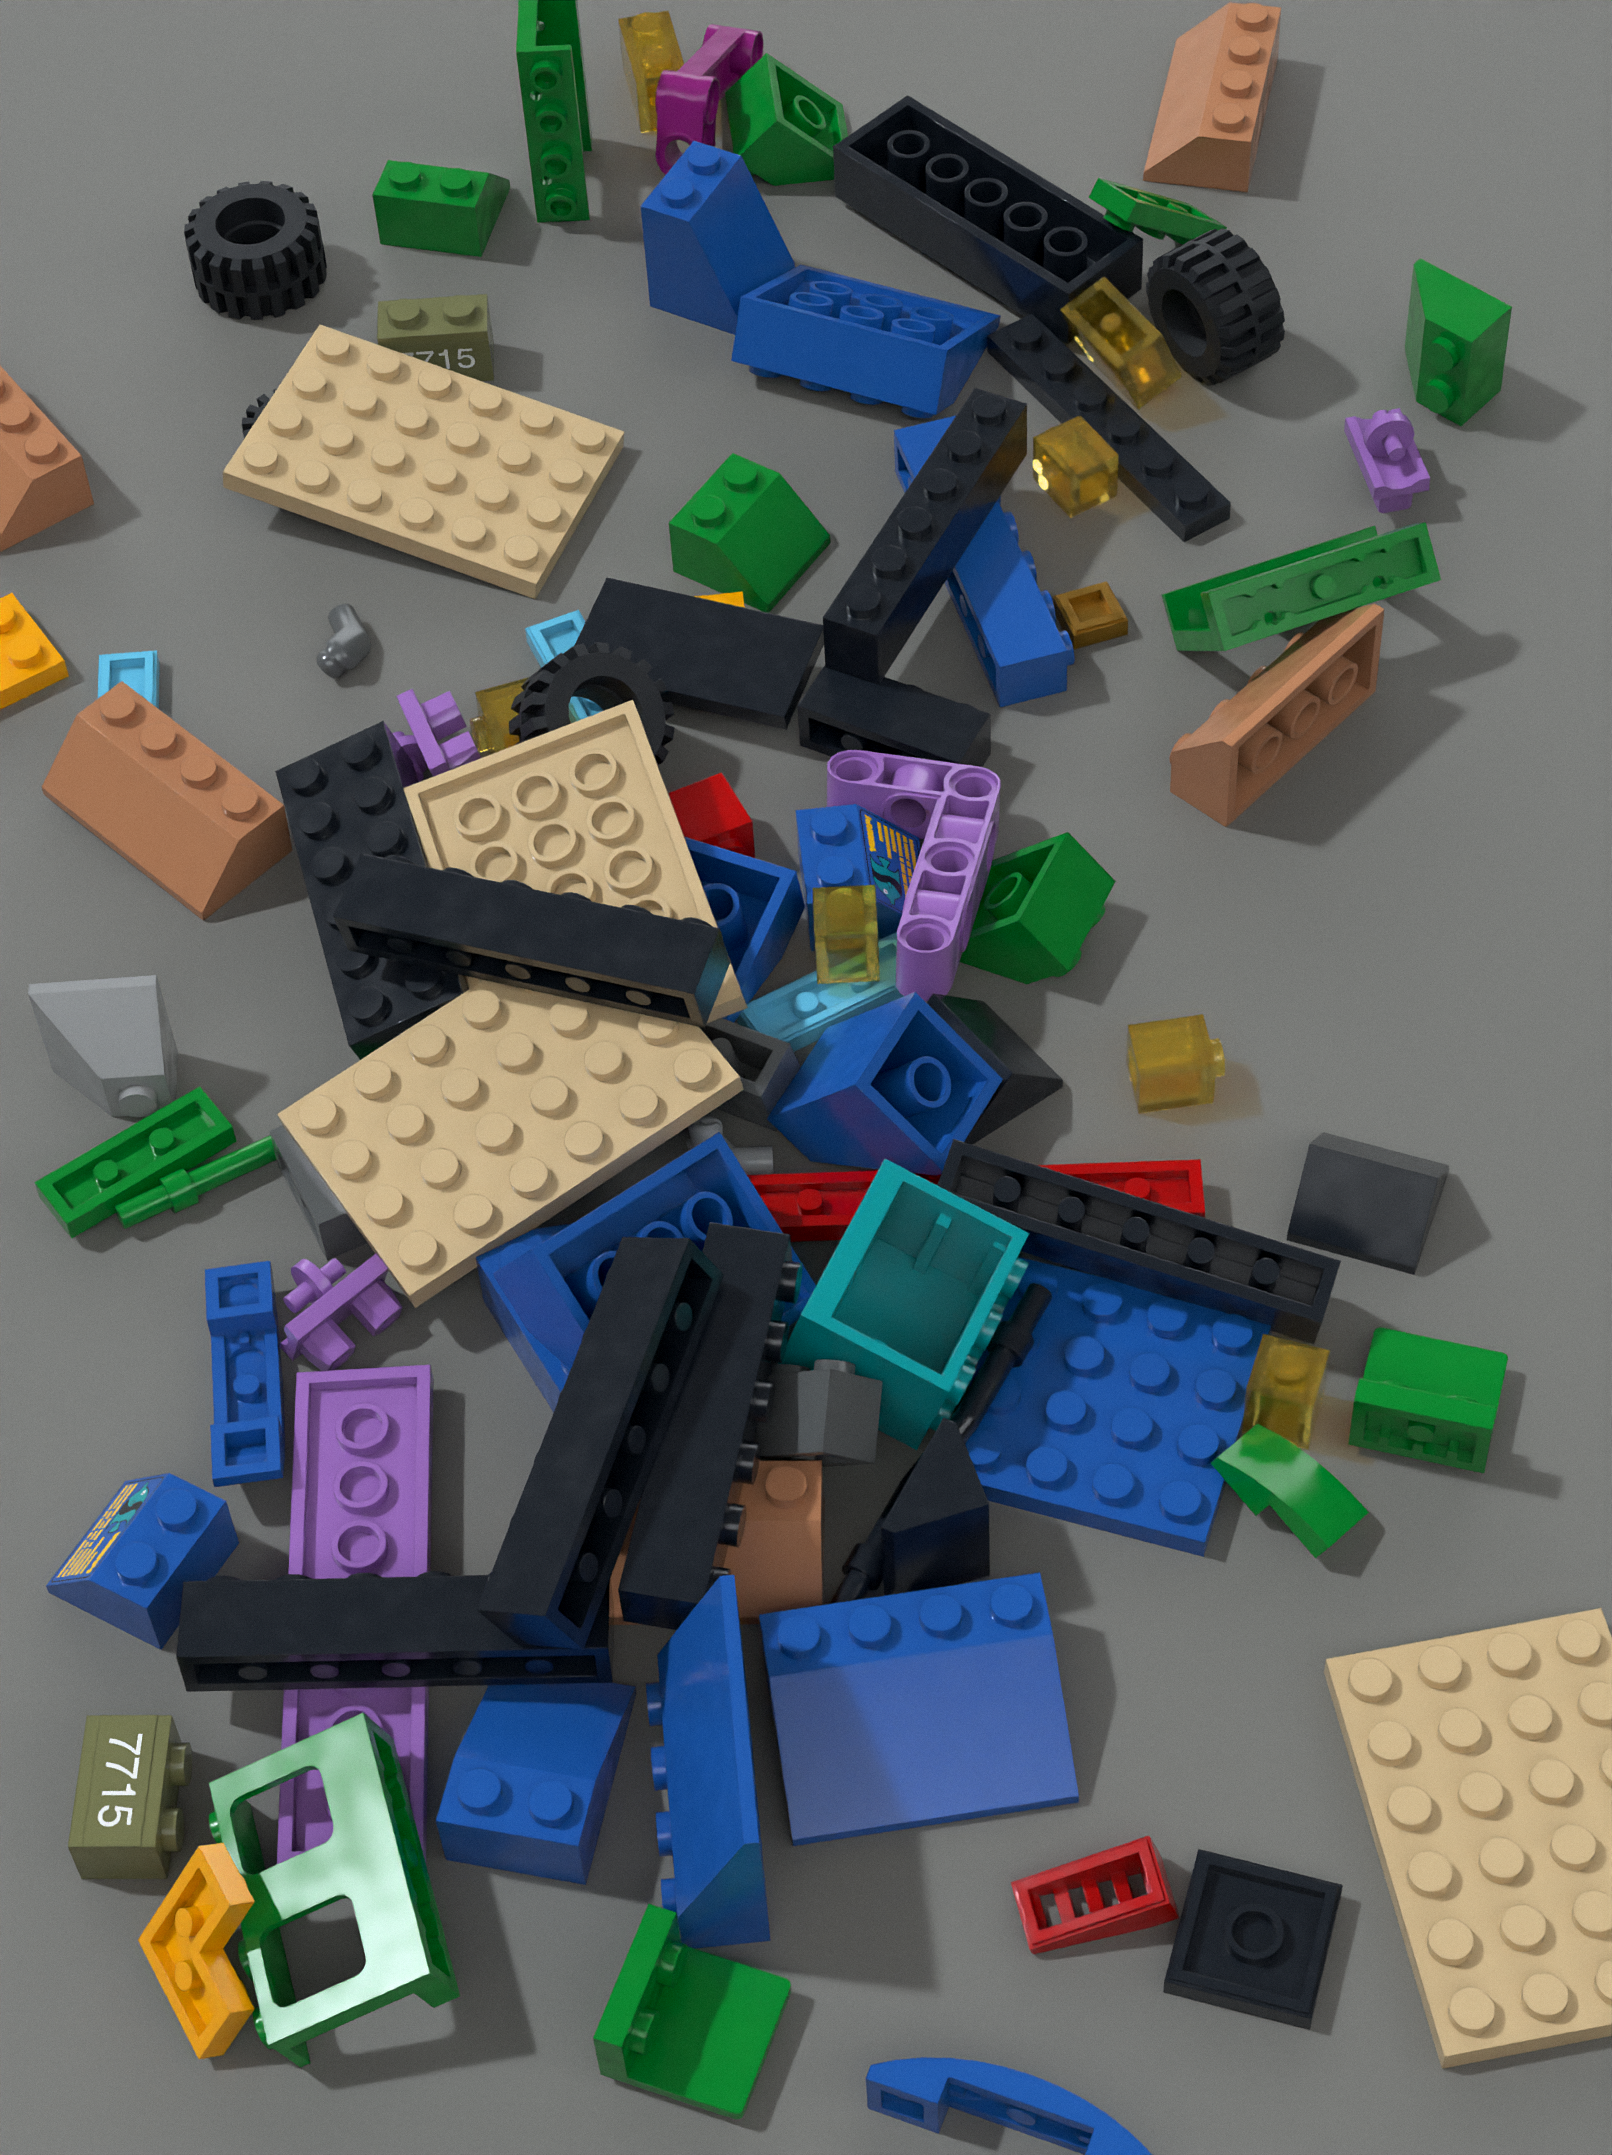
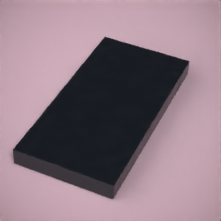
M607 577L574 646L584 643L587 649L595 642L609 644L610 653L620 646L632 651L630 661L636 664L644 659L653 667L647 673L652 681L656 682L661 678L667 690L660 694L663 702H672V704L787 730L824 646L823 625Z

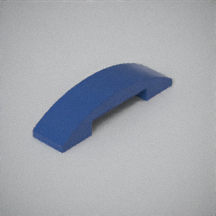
M263 1261L205 1269L206 1320L211 1335L214 1424L210 1425L214 1487L283 1478L285 1463L284 1393L278 1316L271 1262Z
M921 2057L872 2064L865 2078L868 2109L937 2134L940 2132L949 2107L1084 2155H1152L1126 2128L1085 2099L1056 2084L1004 2066L956 2058Z

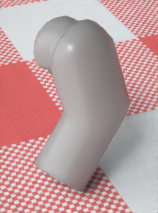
M704 1116L691 1124L688 1128L691 1138L686 1142L688 1151L718 1132L722 1135V1122L715 1117ZM723 1137L747 1175L774 1174L772 1146L735 1147L727 1138Z

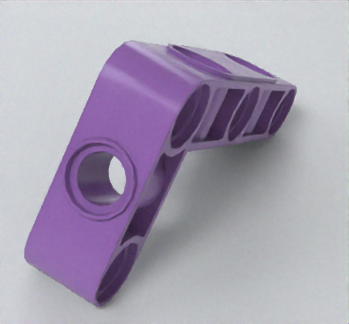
M863 750L842 751L832 756L827 762V807L858 804L919 837V839H924L897 929L896 987L902 995L906 996L916 992L924 1001H928L933 993L947 995L952 988L962 952L966 950L993 860L994 848L999 832L1000 779L996 773L979 766Z

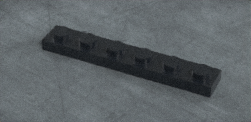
M1033 314L987 335V352L1183 542L1230 519L1231 502Z

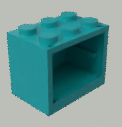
M884 1159L796 1323L787 1343L783 1362H778V1364L804 1366L812 1371L814 1370V1361L816 1360L846 1361L856 1365L855 1375L883 1381L878 1430L917 1450L928 1429L931 1428L936 1431L943 1418L949 1420L955 1406L958 1405L976 1370L977 1362L988 1346L1009 1299L1013 1296L1029 1265L1028 1262L1018 1257L1029 1233Z

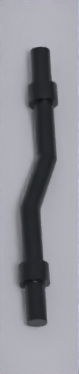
M1036 1283L1029 1284L1009 1320L1001 1321L998 1324L986 1347L989 1355L957 1410L949 1419L956 1422L964 1443L968 1441L979 1427L1013 1367H1020L1034 1345L1032 1333L1052 1300L1051 1292L1044 1286ZM921 1456L899 1482L864 1543H857L853 1547L842 1566V1572L845 1577L829 1604L864 1599L869 1590H877L883 1581L881 1526Z

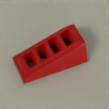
M1149 1835L1011 1882L1028 1946L1033 1955L1155 1927L1180 1918L1162 1857ZM1141 1874L1147 1894L1134 1898L1128 1876ZM1112 1880L1119 1904L1106 1908L1099 1883ZM1082 1887L1090 1913L1077 1917L1070 1890ZM1054 1894L1062 1923L1049 1927L1040 1896Z

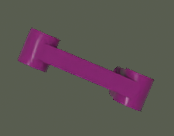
M710 24L706 29L702 47L678 71L663 70L658 81L655 100L657 114L655 156L656 162L664 174L669 172L683 154L677 146V140H682L689 145L693 141L715 147L716 114L719 101L725 96V92L763 57L764 40L761 31Z

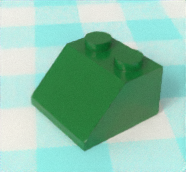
M766 53L725 92L733 153L742 156L751 175L756 174L773 186L834 180L833 146L848 136L843 104Z
M388 160L372 194L380 244L482 257L509 193L510 180L487 172Z
M1421 258L1413 264L1405 339V353L1415 400L1430 411L1462 426L1501 391L1512 306Z
M734 453L725 460L668 523L673 572L720 593L743 591L744 604L766 613H770L831 543L830 534L780 473Z
M1069 832L992 860L966 950L962 952L960 962L1026 985L1051 976L1061 977L1067 974L1080 960L1082 955L1080 947L1090 929L1103 917L1106 910L1104 903L1116 881Z

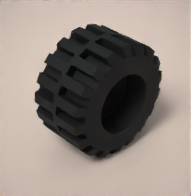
M248 181L238 183V186L233 188L226 186L217 190V195L213 197L206 196L199 202L200 208L192 209L188 216L189 223L185 224L184 235L194 283L199 297L204 303H210L212 310L219 314L228 312L229 317L236 319L249 316L251 320H263V316L273 315L275 318L285 315V311L288 309L297 310L305 305V298H314L320 291L319 285L325 282L327 276L325 269L327 268L317 210L313 203H309V199L304 193L293 192V187L286 184L274 186L272 181H260L259 184H250Z
M1223 228L1220 230H1210L1156 258L1153 261V266L1149 267L1147 273L1149 282L1146 283V294L1149 299L1148 306L1155 328L1170 355L1195 380L1199 382L1205 381L1207 385L1222 383L1271 357L1280 349V341L1284 340L1285 334L1283 326L1285 318L1278 289L1273 282L1268 268L1261 261L1260 256L1239 235H1233L1230 230Z
M595 642L587 649L583 643L571 647L563 654L560 653L524 682L521 686L524 691L514 698L511 710L518 713V715L509 721V734L519 736V742L515 744L517 745L571 724L569 719V703L573 696L589 699L599 705L604 711L633 700L656 762L660 765L669 753L663 746L672 741L675 727L666 724V720L674 715L672 702L663 703L660 694L666 691L667 688L661 678L656 682L652 681L647 673L653 667L644 659L635 664L630 661L632 651L620 646L610 653L608 643Z

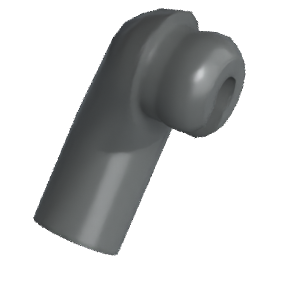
M350 604L338 605L330 611L328 621L335 634L326 641L327 647L317 655L318 666L331 678L340 677L346 669H354L367 657L371 649L370 638L357 612Z

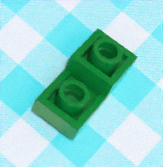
M1256 1424L1211 1462L1213 1467L1255 1516L1270 1505L1315 1559L1369 1513L1357 1498L1315 1459L1290 1441L1259 1424Z

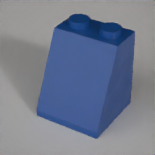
M693 141L640 206L650 307L735 335L741 296L795 268V263L741 155Z
M913 992L827 1027L767 1117V1120L811 1162L879 1169L884 1159H887L912 1173L937 1176L942 1174L953 1139L962 1142L966 1140L1003 1079L916 992Z

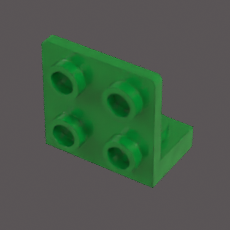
M1382 1327L1376 1328L1373 1333L1363 1379L1359 1378L1356 1389L1348 1445L1484 1473L1508 1356L1503 1352Z
M648 1904L593 2036L600 2075L739 2120L745 2114L789 2000L791 1983L787 1978L688 1947L687 1944L681 1943L677 1913Z

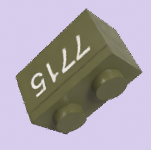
M487 294L378 301V345L479 381H494V339Z
M172 1715L86 1716L68 1841V1849L81 1879H168L171 1852H180L184 1840V1814L182 1808H177L179 1786H188L192 1776L191 1745L189 1742H181Z

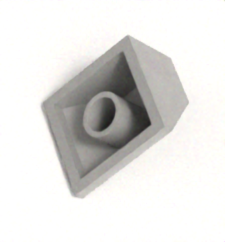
M157 975L29 984L28 996L52 1070L111 1117H147L176 1100L178 1050Z

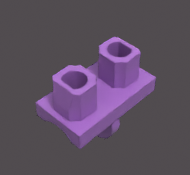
M1400 408L1389 411L1379 410L1374 413L1372 419H1361L1356 416L1345 418L1344 432L1378 512L1388 513L1408 509L1412 505L1413 493L1429 491L1430 476L1413 440L1415 435L1414 428L1408 417L1402 414Z
M413 689L396 696L414 735H405L401 731L394 732L393 735L413 761L419 782L423 780V772L427 768H429L432 776H436L481 758L469 731L439 744L438 740L467 727L450 691L422 704L418 701Z
M374 1254L334 1287L332 1284L346 1274L345 1268L336 1258H333L321 1269L307 1259L300 1260L291 1268V1275L298 1287L283 1298L284 1303L293 1313L298 1312L309 1302L312 1303V1305L284 1327L287 1338L280 1343V1348L292 1361L303 1354L308 1361L321 1371L336 1370L348 1360L356 1347L339 1328L338 1325L353 1313L374 1337L382 1333L399 1318L402 1306L390 1287L385 1283L388 1268L381 1258Z

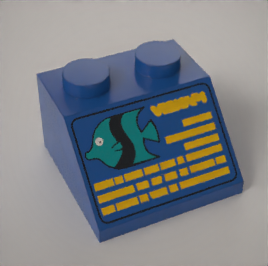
M858 804L795 810L798 856L810 950L820 951L868 946L897 932L906 894L921 851L919 837Z
M171 1473L125 1481L46 1585L48 1593L162 1650L179 1626L183 1582L206 1581L211 1577H215L239 1544L227 1502Z

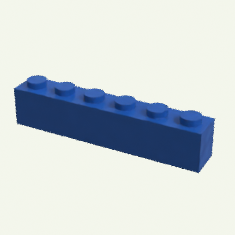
M956 416L894 430L895 472L904 493ZM1000 495L945 581V585L999 707H1004L1067 691V666L1074 664L1075 656L1068 632L1066 630L1059 632L1056 627L1055 608L1048 590H1039L1032 554L1029 550L1021 551L1018 545L1019 534L1015 518L1011 511L1003 512L1000 506Z

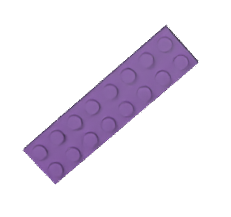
M431 1365L296 1373L288 1574H300L312 1579L347 1578L356 1573H373L381 1577H417L424 1572L431 1571L434 1385ZM429 1687L284 1690L281 1750L361 1713L366 1714L394 1739L426 1862ZM319 1770L308 1771L280 1784L277 1864L325 1843L332 1836L333 1822Z

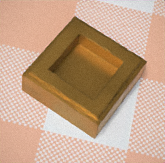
M1107 581L1053 596L1056 618L1063 631L1066 630L1068 632L1074 650L1128 635V619Z

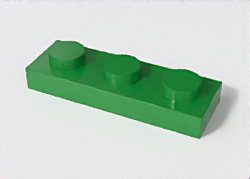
M1101 178L1097 179L1088 197L1107 209L1103 217L1110 223L1130 232H1133L1136 227L1142 232L1160 240H1163L1166 235L1183 245L1210 230L1227 229L1225 225L1189 203Z
M199 1086L34 1183L40 1199L72 1239L115 1214V1205L159 1186V1178L181 1168L188 1171L237 1142L233 1126Z

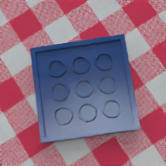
M1021 1258L1028 1262L1029 1265L1013 1296L1009 1299L1000 1322L1009 1320L1031 1283L1047 1288L1052 1294V1300L1032 1333L1034 1345L1020 1367H1013L979 1427L965 1443L987 1500L1204 1557L1226 1486V1481L1213 1467L1211 1462L1240 1439L1272 1335L1271 1326L1246 1319L1238 1314H1227L1138 1289L1107 1278ZM987 1349L983 1351L977 1363L969 1387L989 1355Z

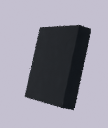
M1198 1849L1164 1980L1163 1992L1310 2030L1343 1885Z

